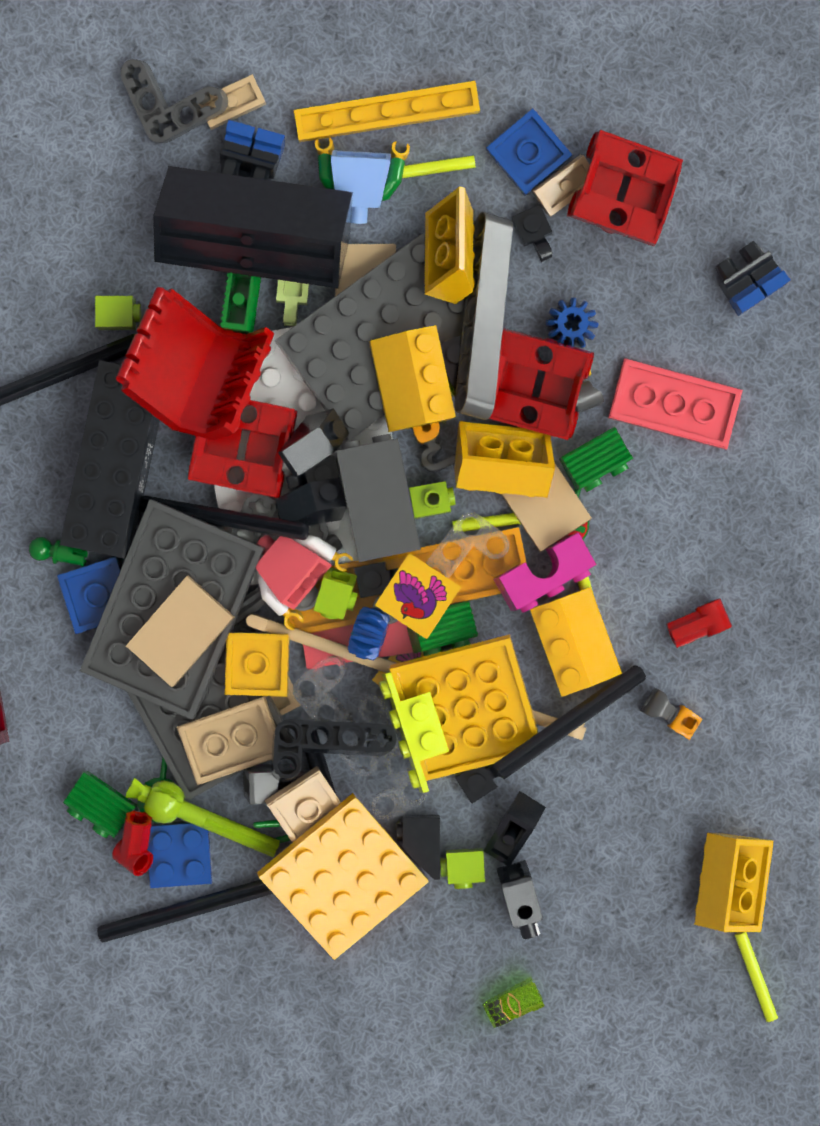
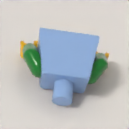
M330 137L329 146L321 149L319 139H316L315 147L319 154L318 174L322 185L327 189L353 192L351 223H367L368 208H380L381 201L389 200L401 184L405 167L404 160L407 159L410 151L409 144H407L404 153H398L395 150L397 143L395 141L391 147V154L337 151L334 150L335 147Z

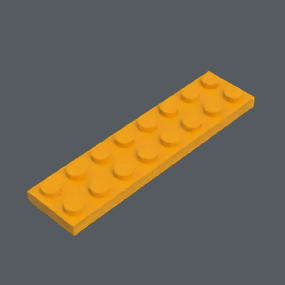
M517 527L421 547V550L363 562L339 564V566L347 570L344 572L356 575L354 568L385 562L387 570L399 568L408 553L461 586V589L451 602V604L501 594L493 579L513 567L525 563L526 558L520 529ZM323 577L315 585L318 590V593L321 587ZM356 579L353 592L358 593L353 611L347 610L343 620L339 618H325L320 612L313 611V607L306 611H300L304 616L303 623L296 616H290L289 622L296 629L308 633L352 625L355 623L359 611L363 607L373 608L376 598L381 594L360 598Z

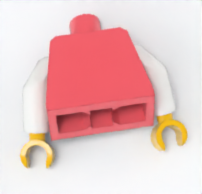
M264 535L257 542L258 545L265 547L263 556L256 566V570L260 574L258 583L261 597L278 616L283 615L285 617L284 625L287 629L295 630V626L289 622V617L296 616L303 623V614L299 610L294 609L332 566L328 561H334L336 568L344 572L347 570L339 566L338 560L342 556H346L352 561L353 558L347 553H337L334 546L318 536L308 535L306 540L279 536L275 541L269 535Z

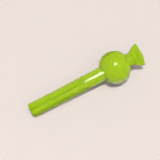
M134 778L126 792V798L138 799V801L145 803L144 811L155 822L171 823L177 817L271 857H274L280 841L185 801L184 792L173 782L158 781L152 787L142 785Z

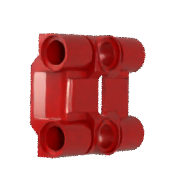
M599 130L593 134L586 152V158L591 159V163L583 188L575 191L569 204L567 216L596 225L606 233H617L654 247L660 237L674 196L683 159ZM629 153H635L639 157L640 164L638 168L630 165L628 161ZM625 175L630 177L624 200L621 202L616 199ZM611 211L619 213L621 217L619 226H615L610 222L609 214Z
M504 328L501 340L495 406L488 419L569 440L573 437L579 412L575 411L581 385L583 380L589 376L594 352L568 345L564 346V344L557 343L553 339L532 337L531 335ZM541 346H547L552 350L553 358L551 361H544L539 357L538 352ZM538 370L545 371V376L538 398L532 396ZM525 406H532L537 410L538 417L536 420H529L525 417L523 413Z
M250 400L246 407H254L257 411V417L253 422L245 423L240 417V426L237 431L230 436L217 440L196 436L189 465L188 480L279 498L282 492L285 471L282 470L284 461L278 452L294 433L297 410ZM246 430L250 431L245 458L244 461L237 460L242 431ZM241 467L245 476L241 483L232 484L230 482L228 474L232 468Z

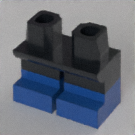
M228 120L223 147L220 151L221 173L238 176L240 170L249 172L250 178L274 179L284 151L285 135L258 128L257 133H255V127Z
M755 241L739 250V253L747 263L742 269L739 270L730 257L715 267L722 281L719 286L738 316L791 280L785 271H781L770 251L764 253Z

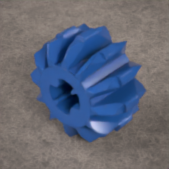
M576 298L570 299L569 308H567L563 300H560L558 302L560 311L551 308L549 314L555 319L546 320V326L556 327V329L548 333V337L554 338L559 335L560 338L557 343L563 344L564 340H567L568 346L574 347V341L576 340L579 347L584 348L586 342L583 336L593 340L595 335L588 329L598 327V322L588 321V319L595 316V310L585 313L584 310L588 304L586 301H583L580 307L577 308ZM567 317H572V321L575 318L579 321L576 327L577 331H572V328L569 330L565 328L564 325L568 321Z
M363 607L357 615L348 642L349 653L362 659H376L379 656L390 622L389 614L374 607Z

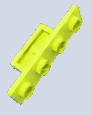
M391 672L382 674L383 681L379 682L384 699H390L393 708L392 711H389V717L393 728H399L403 739L398 741L403 758H409L412 770L408 771L413 789L418 788L420 793L428 792V785L420 761L449 752L431 693H424L400 701Z

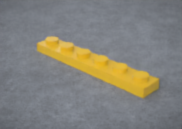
M469 81L294 110L298 140L299 142L478 114L480 113L476 81Z

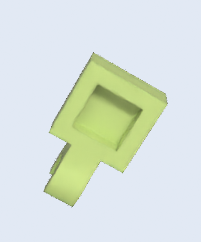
M278 280L276 302L285 303L284 326L294 327L297 325L298 305H307L309 284Z

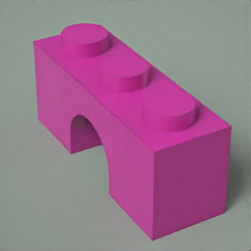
M579 532L566 537L546 549L552 561V569L544 579L533 575L526 562L513 567L493 579L511 611L520 609L524 613L537 606L538 602L536 599L547 594L548 598H551L565 590L562 584L573 579L574 583H577L591 575L589 569L596 566V563Z

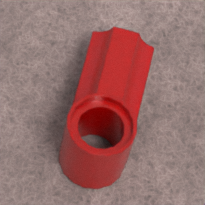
M719 598L695 608V611L666 623L675 647L678 648L701 637H710L731 628L732 624Z
M134 810L126 813L123 837L114 847L112 857L133 875L141 876L149 870L153 863V854L147 850L152 817L146 812Z

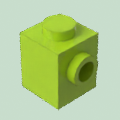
M95 296V327L98 330H136V322H141V304H136V299L133 296Z
M446 481L409 488L414 519L451 513L450 506L456 505L453 487L447 488Z
M330 567L324 574L313 611L320 612L323 617L328 619L339 618L343 620L347 610L353 611L358 593L353 592L357 575Z
M483 848L446 850V858H440L441 877L447 876L448 884H454L455 889L473 888V883L485 882Z

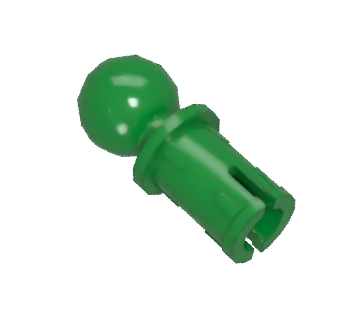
M37 537L29 545V554L35 560L43 561L53 557L52 561L54 564L65 562L83 567L86 565L84 557H88V551L60 545L61 540H57L55 545H52L47 538Z

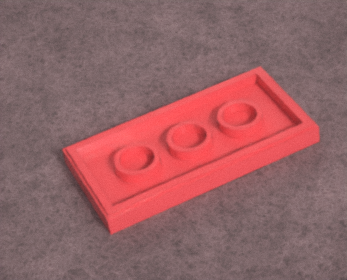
M624 358L608 418L726 450L743 390Z

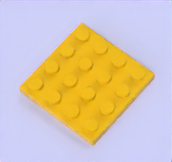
M510 634L390 665L389 670L400 701L424 693H431L449 749L447 753L420 761L426 781L495 764L539 733Z
M354 793L257 872L262 882L334 960L429 882L423 872Z

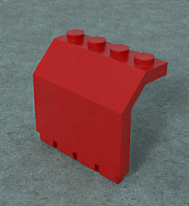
M157 287L149 302V309L145 311L137 329L138 334H135L126 353L127 358L123 360L117 373L116 380L123 385L121 391L172 430L210 440H217L234 434L240 426L239 419L243 409L250 401V392L253 385L261 375L260 368L271 351L270 344L274 333L267 327L249 334L224 330L174 289L165 290L162 287Z

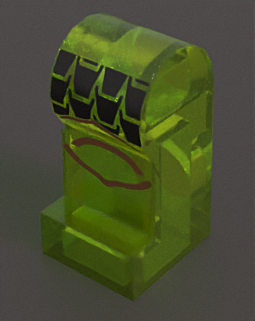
M532 976L482 1004L493 1028L502 1026L514 1018H519L545 1006Z

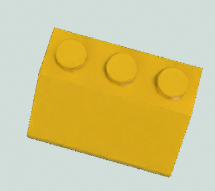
M459 186L425 213V295L453 304H457L471 294L475 285L473 278V261L475 258L473 251V234L475 231L473 209L463 187Z
M436 325L404 331L369 341L388 432L447 421L456 417Z
M459 421L454 468L456 488L469 491L479 490L498 494L507 493L548 498L555 471L551 436L525 428Z
M591 587L530 609L562 697L622 674Z
M707 833L694 925L722 932H761L774 841L723 833Z

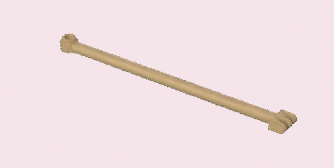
M252 613L246 618V624L252 628L271 634H290L289 640L385 673L390 672V665L396 664V662L377 657L374 660L356 657V655L349 653L348 646L296 628L295 630H289L284 624ZM532 709L537 725L547 727L559 719ZM585 723L568 734V736L583 740L586 731Z

